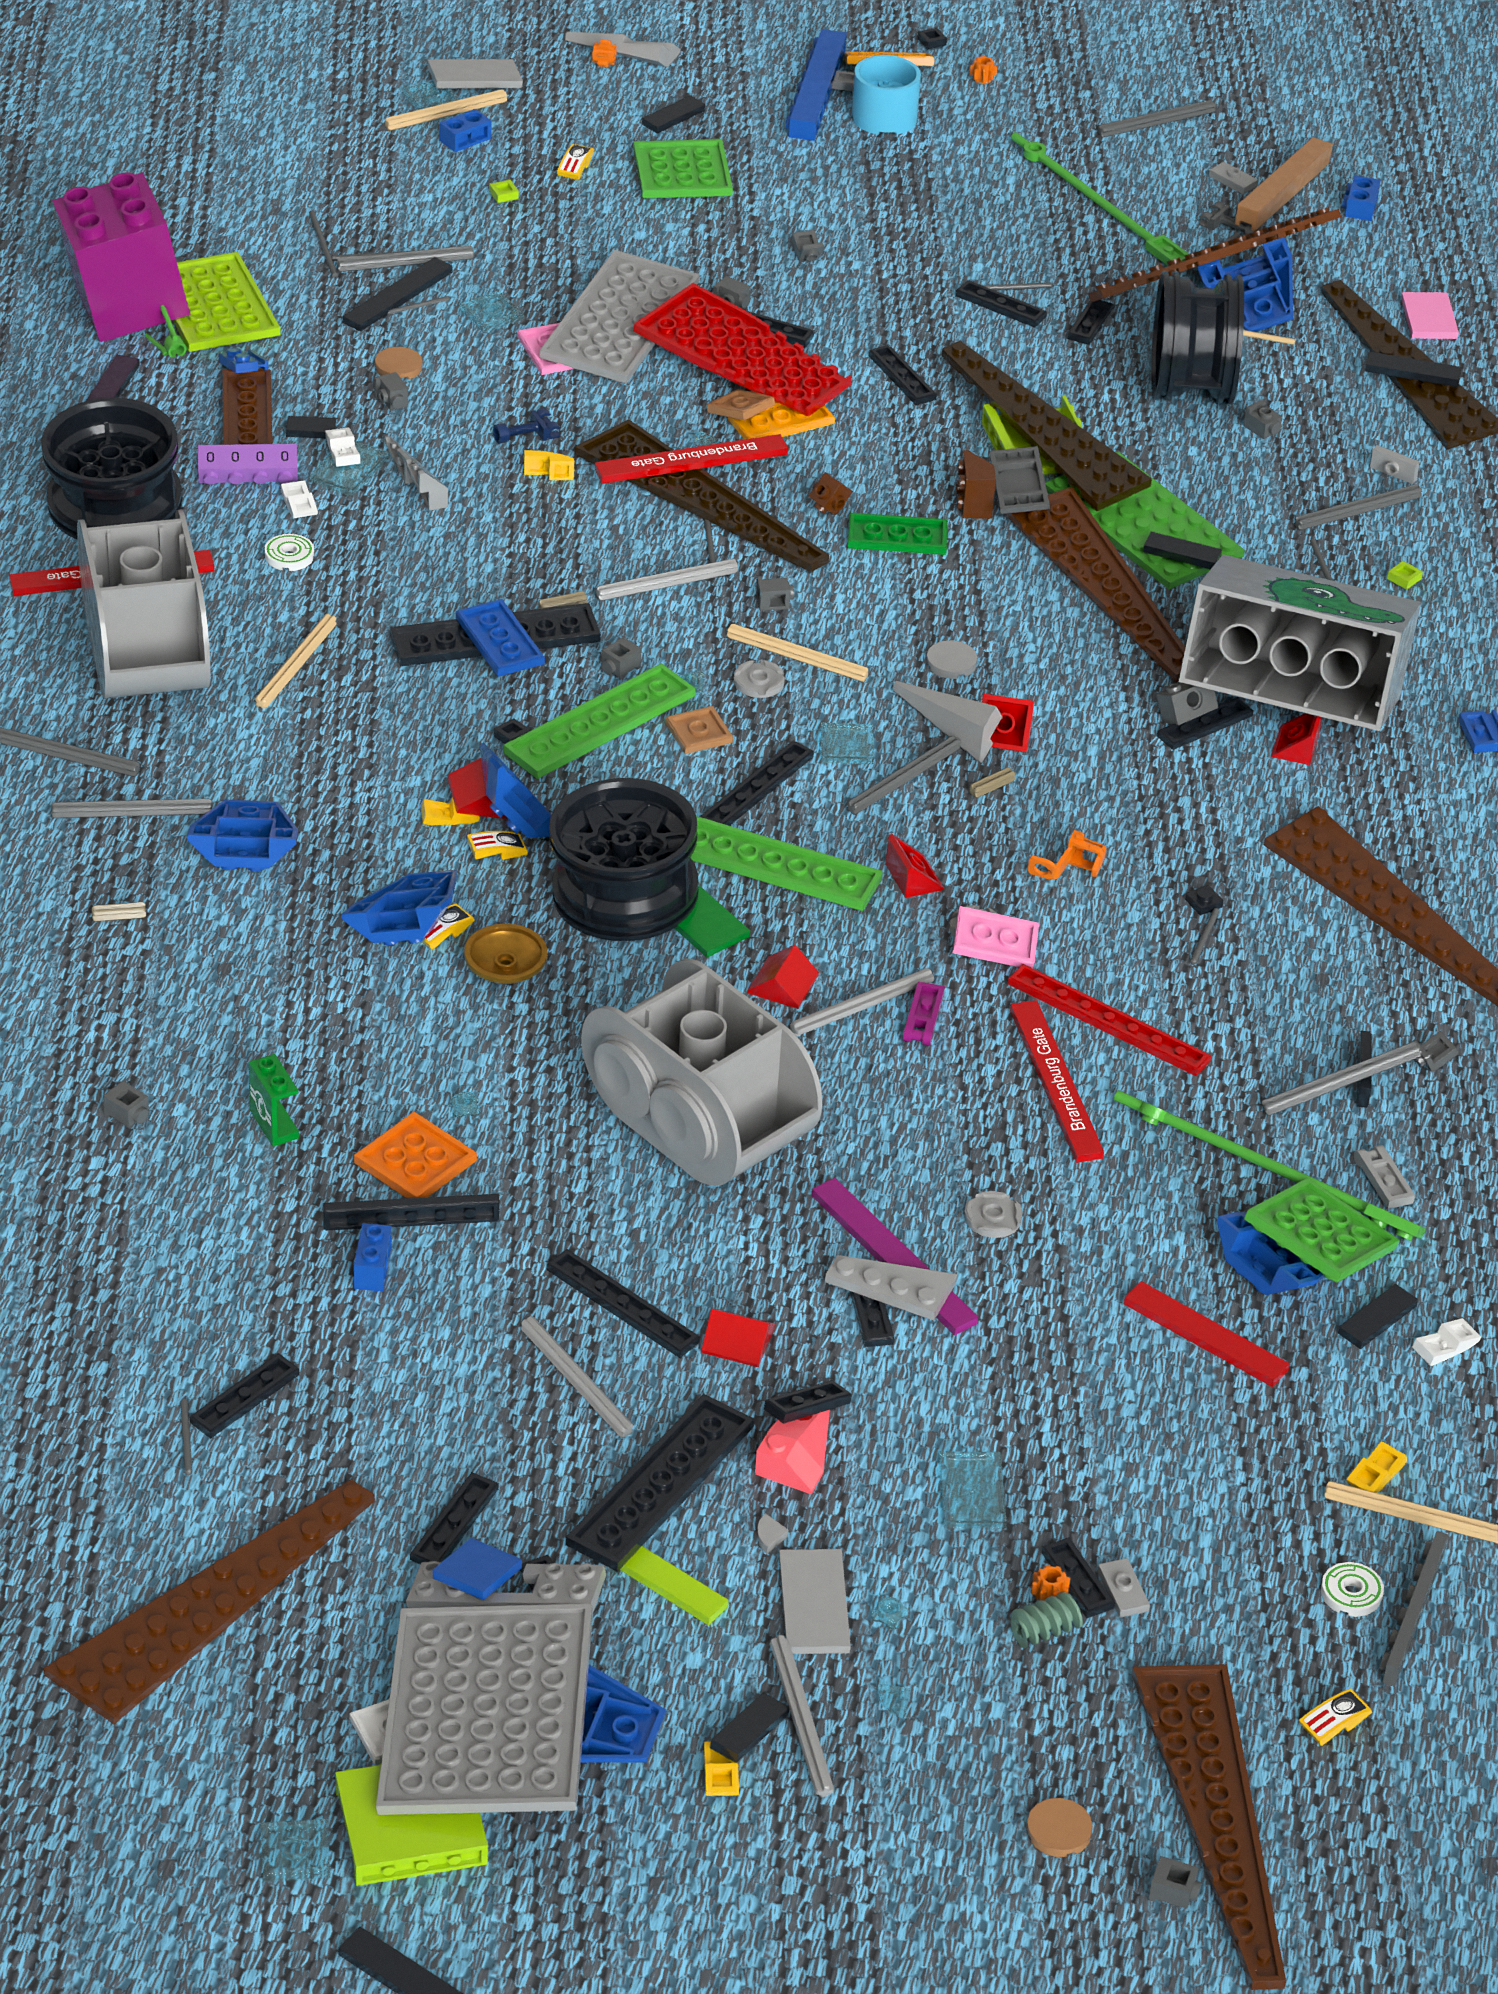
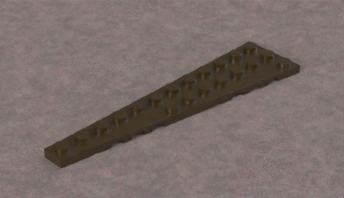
M1342 280L1322 285L1321 293L1332 307L1337 310L1340 317L1349 323V328L1353 333H1357L1360 337L1359 341L1366 345L1370 352L1434 362ZM1387 375L1395 386L1400 389L1403 396L1412 402L1414 410L1420 412L1426 425L1432 427L1434 435L1446 450L1498 433V418L1460 384L1458 387Z
M958 341L942 348V357L969 384H974L977 387V392L981 396H986L990 400L989 404L994 409L998 408L1002 412V417L1032 447L1038 446L1040 455L1046 461H1051L1055 465L1054 469L1059 474L1063 473L1068 478L1067 482L1072 487L1076 486L1081 491L1080 495L1096 511L1151 487V477L963 342Z
M628 419L576 445L574 454L585 459L587 462L595 464V462L673 451L674 449ZM702 468L627 480L809 572L829 563V554Z

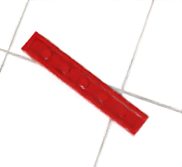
M1142 1281L1124 1298V1305L1271 1387L1289 1370L1290 1363Z

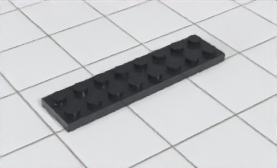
M589 603L512 612L539 649L601 642V633ZM457 619L390 627V636L400 666L482 656Z
M702 1394L566 1536V1546L618 1572L753 1429L754 1418L710 1396Z

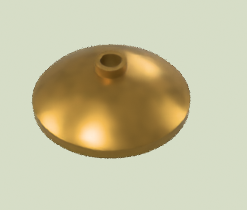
M494 924L484 927L470 936L464 949L466 964L472 972L485 980L500 984L518 983L535 976L545 966L548 953L546 943L539 934L527 927L516 924Z

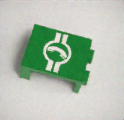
M276 1054L249 1061L250 1112L272 1147L299 1139V1130L279 1101L280 1099L298 1094V1089Z

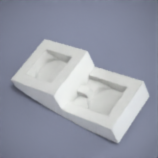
M350 428L325 430L329 450L336 467L360 464V454L355 447L354 435Z
M305 480L281 484L282 496L293 518L318 514L313 495L309 493Z
M1462 1318L1442 1323L1438 1333L1416 1338L1412 1348L1432 1366L1471 1348L1480 1341L1481 1336Z

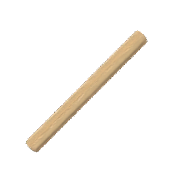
M502 89L388 117L385 119V126L391 131L468 112L473 109L504 103L507 101V94Z
M325 614L264 686L255 697V705L257 707L267 708L336 626V617L334 615Z
M731 624L727 630V637L830 672L861 682L865 681L868 676L867 667L736 624Z
M1333 1481L1327 1483L1325 1489L1326 1499L1498 1544V1524Z

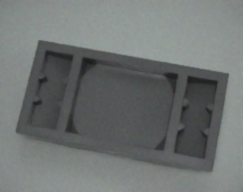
M1038 446L989 451L990 463L995 467V489L1000 514L1050 509Z

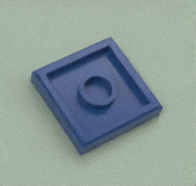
M470 1538L432 1570L433 1579L485 1600L522 1568V1559Z

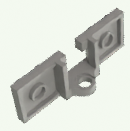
M422 1562L406 1603L407 1608L592 1603L594 1612L606 1577L605 1565L526 1564L523 1571L524 1583L535 1584L532 1593L493 1592L485 1600H481L433 1579L432 1570L441 1562Z

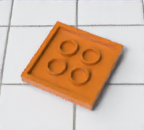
M415 1111L354 1155V1163L405 1198L429 1197L477 1161V1152Z

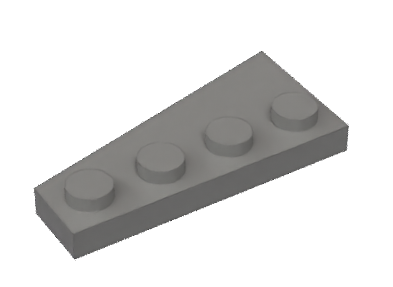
M837 1255L826 1273L825 1282L934 1321L957 1282V1274Z

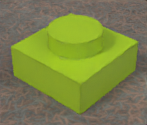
M511 180L489 184V192L497 203L519 199V191Z
M1402 561L1388 571L1387 579L1407 590L1422 579L1423 571Z

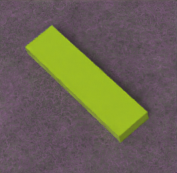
M643 1546L620 1569L708 1626L728 1607V1599Z

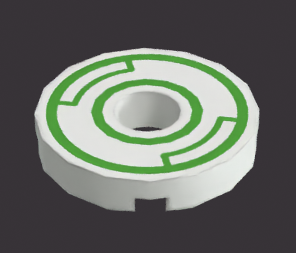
M282 534L275 536L264 547L266 562L279 570H282L283 567L289 568V571H296L307 567L313 561L314 545L309 539L301 535Z
M1354 1562L1338 1563L1330 1567L1323 1576L1321 1595L1324 1602L1338 1613L1341 1610L1348 1612V1616L1353 1617L1368 1615L1377 1610L1383 1599L1384 1585L1380 1576L1373 1569L1363 1564ZM1355 1586L1360 1591L1352 1593L1347 1591L1345 1587Z

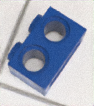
M477 109L439 122V141L454 152L491 139V120Z
M1354 175L1352 184L1348 183L1346 195H1344L1342 208L1346 209L1345 217L1372 221L1379 194L1380 179Z
M362 1223L354 1262V1289L384 1292L392 1251V1226Z

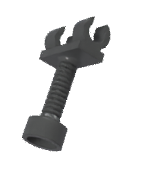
M1219 201L1211 206L1219 211L1214 209L1211 213L1204 212L1199 216L1207 221L1201 220L1198 224L1213 231L1221 224L1245 232V235L1255 232L1251 230V224L1242 222L1240 225H1236V219L1229 217L1230 206L1224 205Z

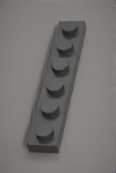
M1436 1531L1433 1542L1427 1541L1422 1554V1559L1425 1560V1563H1418L1413 1579V1581H1417L1416 1586L1410 1585L1405 1603H1408L1409 1606L1408 1608H1401L1397 1620V1625L1401 1626L1400 1630L1393 1629L1388 1647L1392 1648L1391 1653H1384L1380 1665V1670L1385 1671L1384 1684L1393 1687L1396 1685L1443 1559L1449 1534Z

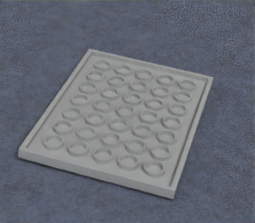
M592 1603L401 1608L376 1803L377 1814L577 1810L593 1620Z

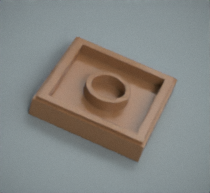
M737 389L708 403L707 411L712 414L746 420L774 406L775 400L773 396Z
M713 706L665 717L666 726L684 754L733 743L732 734Z

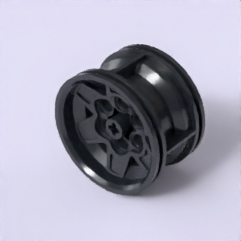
M1168 271L1161 272L1156 295L1152 336L1151 385L1153 400H1159L1160 396H1163L1164 401H1170L1171 396L1180 397L1189 388L1207 389L1211 397L1215 399L1216 404H1222L1224 399L1226 404H1233L1238 387L1243 345L1244 283L1242 275H1235L1232 280L1231 275L1225 274L1223 279L1214 288H1197L1189 277H1180L1177 271H1173L1171 276H1169Z
M127 398L89 400L65 409L56 415L44 429L41 439L43 462L47 471L52 476L47 488L48 512L53 523L68 536L77 539V523L80 519H84L86 527L91 528L175 519L176 510L182 509L181 482L173 469L178 457L177 430L170 417L155 406Z
M614 778L580 787L559 802L551 815L549 824L550 845L558 861L553 872L552 890L556 910L566 923L576 930L595 938L612 941H635L666 933L677 927L679 923L689 916L697 903L699 894L698 872L690 858L695 851L698 834L696 813L684 796L674 789L654 781L637 778Z

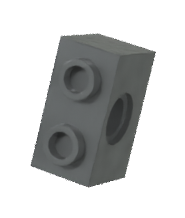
M1186 683L1170 684L1165 687L1166 690L1156 694L1162 720L1167 724L1175 723L1180 725L1218 708L1214 690Z

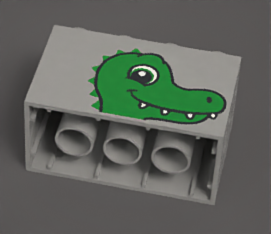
M1222 555L1199 583L1179 682L1380 731L1401 695L1421 602Z

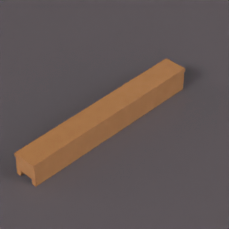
M1314 137L1311 138L1238 204L1235 224L1240 225L1242 222H1246L1252 225L1251 230L1256 231L1329 164L1333 144Z

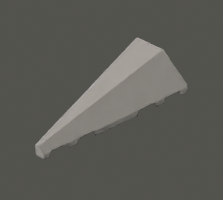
M566 32L565 41L592 48L595 42L600 43L601 39L611 40V43L617 46L618 55L663 67H668L680 54L681 50L673 43L633 41L625 34Z
M385 436L384 442L405 484L415 483L429 510L447 508L448 488L390 436Z
M895 681L894 692L897 695H900L948 737L955 736L957 739H960V747L972 755L976 761L983 762L993 745L990 737L1002 718L996 706Z

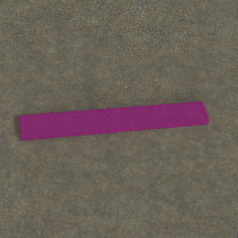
M836 1178L812 1189L811 1196L877 1261L930 1270ZM951 1291L936 1316L954 1336L978 1324L979 1317L953 1291Z

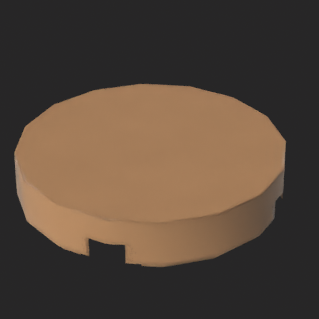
M390 347L377 354L375 357V369H377V373L380 376L397 372L401 379L404 377L412 379L419 375L422 370V356L411 348Z
M1051 1798L1037 1803L1029 1813L1026 1826L1027 1835L1029 1834L1034 1847L1044 1854L1054 1857H1067V1854L1082 1852L1090 1842L1093 1829L1091 1817L1084 1807L1064 1798Z

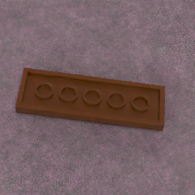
M230 369L222 370L223 445L273 444L271 369H258V371L234 373Z

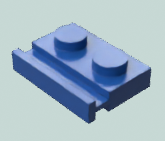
M229 348L227 352L219 353V363L234 373L258 371V367L268 370V360L251 349L248 350V353H244L239 348Z
M1492 710L1491 713H1485V711L1460 713L1458 721L1473 753L1498 751V714L1496 710Z

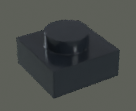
M937 27L918 31L917 39L927 50L945 46L947 43V37Z
M513 718L495 727L494 737L506 744L531 731V729Z
M1209 885L1186 893L1185 900L1200 916L1212 912L1214 908L1220 909L1223 907V899Z

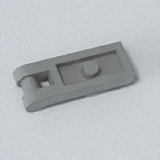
M1383 1145L1374 1146L1369 1151L1360 1149L1354 1152L1356 1164L1363 1169L1387 1209L1414 1203L1415 1194Z

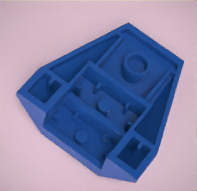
M1284 237L1263 244L1262 256L1226 268H1222L1219 259L1197 266L1205 288H1214L1223 279L1225 274L1231 275L1232 280L1235 275H1242L1244 283V329L1246 331L1257 332L1293 320L1292 254Z
M483 742L480 745L485 791L488 798L493 802L489 807L500 818L505 815L509 819L506 824L516 834L521 831L527 838L550 837L549 824L552 814Z
M225 799L190 825L187 840L214 867H221L224 870H235L239 867L248 868L251 871H262L269 869L296 845L298 829L279 802Z
M457 870L407 874L352 904L341 914L342 920L372 943L384 942V945H393L406 940L409 943L421 942L434 929L452 902L458 872Z
M1234 1212L1218 1216L1217 1225L1226 1262L1235 1268L1239 1275L1255 1285L1256 1290L1269 1295L1315 1285L1325 1277L1322 1272L1312 1265L1302 1262L1296 1254L1279 1246L1274 1239L1265 1233L1257 1231L1252 1224L1244 1220L1247 1212Z
M589 1665L581 1762L647 1763L665 1718L666 1709Z

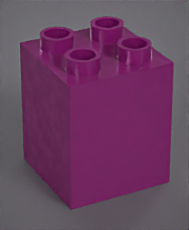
M129 172L119 173L113 176L109 183L90 189L82 186L74 187L68 190L63 197L52 200L76 288L99 342L112 340L165 323L160 308L161 305L166 307L171 321L190 315L167 223L143 172L138 174Z

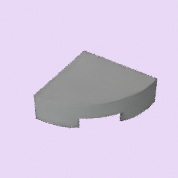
M766 1513L758 1523L757 1536L760 1547L768 1554L788 1538L789 1530Z

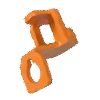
M1074 830L1069 839L1068 848L1056 865L1050 860L1031 855L1028 872L1032 875L1052 880L1059 878L1067 865L1070 864L1092 871L1091 876L1097 877L1105 860L1106 847L1103 844L1085 838L1083 832ZM1083 849L1097 854L1095 862L1083 858ZM1035 864L1044 865L1050 871H1040L1036 868Z

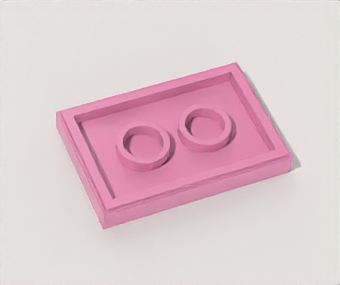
M1402 292L1401 301L1411 338H1458L1459 332L1448 293Z
M559 323L517 331L518 339L541 375L573 369L560 363L539 358L540 349Z
M960 906L957 914L952 953L1015 967L1025 964L1033 968L1039 923Z

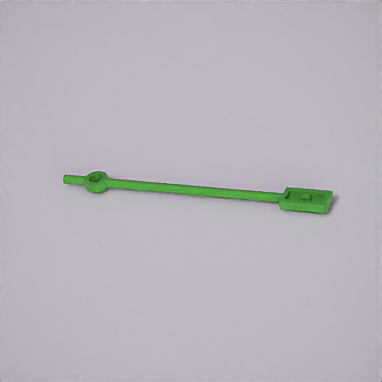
M1017 132L1011 135V140L1024 149L1023 156L1027 160L1033 162L1041 161L1146 241L1145 249L1168 266L1167 261L1179 257L1181 261L1185 260V255H1188V252L1164 234L1158 237L1152 235L1046 155V146L1044 144L1029 142Z
M1120 1090L1114 1096L1115 1101L1143 1113L1141 1119L1157 1126L1158 1122L1161 1121L1296 1183L1309 1178L1353 1209L1371 1216L1370 1220L1383 1229H1386L1387 1224L1397 1228L1395 1234L1411 1241L1413 1236L1422 1239L1426 1231L1424 1227Z

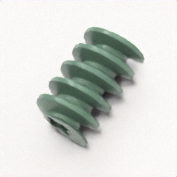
M1060 1592L1056 1597L1049 1596L1045 1601L1038 1600L1034 1605L1028 1604L1023 1609L1017 1608L1011 1614L1013 1636L1024 1649L1028 1647L1027 1638L1032 1645H1036L1039 1643V1636L1042 1640L1047 1641L1050 1639V1632L1053 1636L1058 1637L1061 1635V1628L1064 1632L1068 1633L1072 1630V1624L1077 1629L1083 1626L1080 1609L1075 1600L1066 1592Z

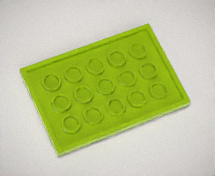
M239 252L177 262L190 315L175 319L173 322L189 352L280 336V326Z

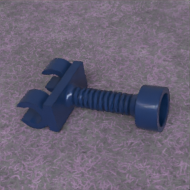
M541 408L537 411H531L530 423L507 427L505 423L494 425L493 436L495 441L500 444L508 442L510 436L536 431L540 438L546 441L547 438L555 439L560 437V433L557 430H552L561 428L557 422L550 421L548 417L542 418L551 414L546 408Z

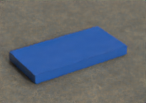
M503 599L456 611L457 621L497 677L545 664L544 655Z

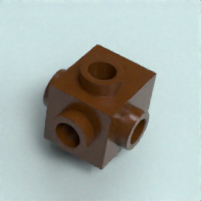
M825 472L808 496L816 501L813 506L824 514L830 511L836 515L845 506L853 491Z

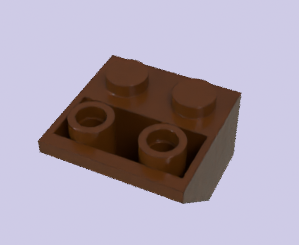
M963 450V460H958V475L960 476L959 480H956L957 509H962L963 518L992 519L996 484L995 467L969 450Z

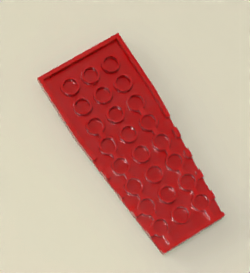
M695 283L690 284L634 323L633 331L644 338L698 365L702 369L711 371L756 393L773 396L775 402L805 416L812 415L850 387L852 382V376L843 377L838 373V368L833 364L827 367L820 362L821 357L814 353L811 356L803 352L804 346L797 342L794 345L786 341L787 336L778 331L774 334L769 331L770 325Z

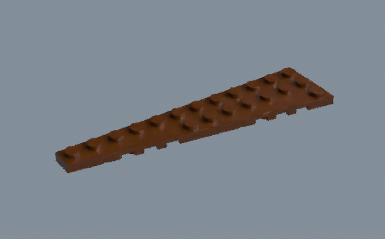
M1329 207L1185 255L1184 261H1181L1180 257L1167 261V267L1163 268V265L1159 264L1150 267L1149 273H1145V270L1132 273V279L1128 280L1127 276L1115 279L1112 286L1109 285V282L1095 286L1097 291L1088 293L1090 302L1159 280L1162 271H1168L1170 276L1173 271L1180 273L1341 218L1339 209L1330 211Z
M1073 487L1048 494L1050 509L1005 513V516L1175 682H1179L1186 647Z
M1317 806L1265 838V847L1498 1007V969L1432 910L1428 903L1421 900L1334 821L1325 810Z
M352 1479L74 1650L59 1657L56 1661L43 1668L44 1676L115 1725L375 1502V1494Z
M1227 1664L1132 1667L1131 1676L1251 1990L1285 1989V1971Z

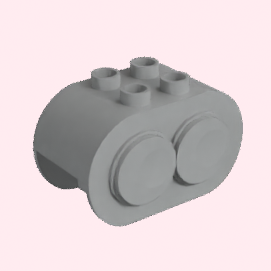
M687 958L671 965L665 974L662 990L629 1010L622 1012L612 1006H601L590 1012L584 1021L581 1035L583 1057L591 1080L603 1101L620 1120L701 1183L711 1186L727 1183L814 1129L820 1120L822 1113V1091L819 1077L810 1055L798 1037L784 1024L698 960Z

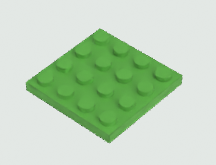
M722 139L633 141V151L642 198L732 196L733 187Z
M1309 1178L1248 1209L1244 1218L1257 1231L1265 1233L1274 1239L1279 1246L1290 1250L1302 1262L1312 1265L1322 1272L1327 1279L1333 1280L1336 1283L1392 1252L1400 1241Z

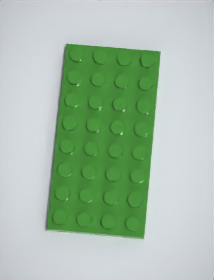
M1116 452V453L1119 454L1121 457H1123L1124 459H1126L1128 462H1130L1131 464H1133L1135 467H1137L1138 469H1140L1138 466H1136L1133 462H1131L1129 459H1127V458H1126L1124 455H1122L1120 452ZM1065 475L1045 482L1048 494L1072 486L1067 482L1068 478ZM1153 478L1151 487L1099 511H1096L1080 495L1081 491L1076 486L1073 487L1112 544L1168 589L1206 574L1211 569L1143 552L1144 544L1151 531L1222 549V555L1236 558L1244 557L1245 549Z

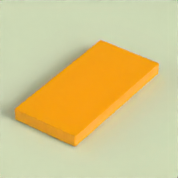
M844 52V61L847 64H858L863 59L876 55H893L910 60L916 65L934 66V57L930 53Z
M775 402L774 406L746 420L728 417L729 422L743 439L781 434L784 437L835 423V417L825 405L812 415L805 416Z

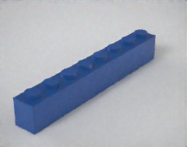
M821 29L819 37H815L814 47L810 51V59H807L806 70H803L802 82H799L798 93H795L794 104H791L790 116H787L786 129H789L790 138L815 141L832 92L835 73L837 70L839 71L844 52L846 51L847 32Z

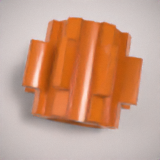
M601 39L600 43L595 42L592 61L602 67H609V64L614 65L617 46L612 44L611 40Z
M976 57L973 65H970V75H973V79L977 83H990L991 80H994V76H997V66L994 65V60L991 57Z
M1046 1565L1044 1569L1040 1568L1038 1572H1034L1031 1594L1035 1595L1036 1599L1039 1598L1045 1601L1047 1597H1056L1060 1592L1068 1593L1070 1577H1066V1573L1061 1571V1567Z

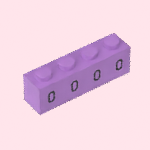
M297 444L198 445L199 483L214 485L216 483L240 484L242 482H255L257 484H264L266 482H280L283 484L297 482Z

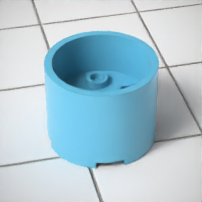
M876 55L860 61L856 65L854 73L852 100L854 123L862 130L878 135L880 132H895L897 135L911 130L916 125L918 117L921 72L918 66L910 60L893 55Z

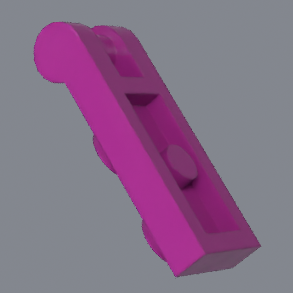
M918 981L905 1025L903 1041L912 1042V1040L921 1041L922 1045L931 1046L944 998L945 986ZM915 1027L924 1029V1031L915 1029Z

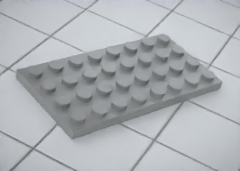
M614 250L542 346L539 358L627 384L655 345L654 342L633 331L634 323L690 284L695 283L698 285L700 274Z

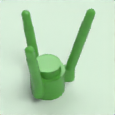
M161 305L160 308L170 335L165 338L164 346L146 333L144 335L162 352L163 356L169 355L171 358L176 357V354L182 356L188 349L181 335L179 334L178 336L176 334L166 307Z

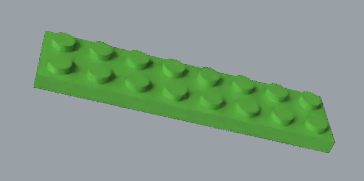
M661 663L504 744L503 753L536 779H539L695 697L696 688Z
M696 816L698 839L695 851L690 857L692 861L860 911H864L882 880L883 871Z

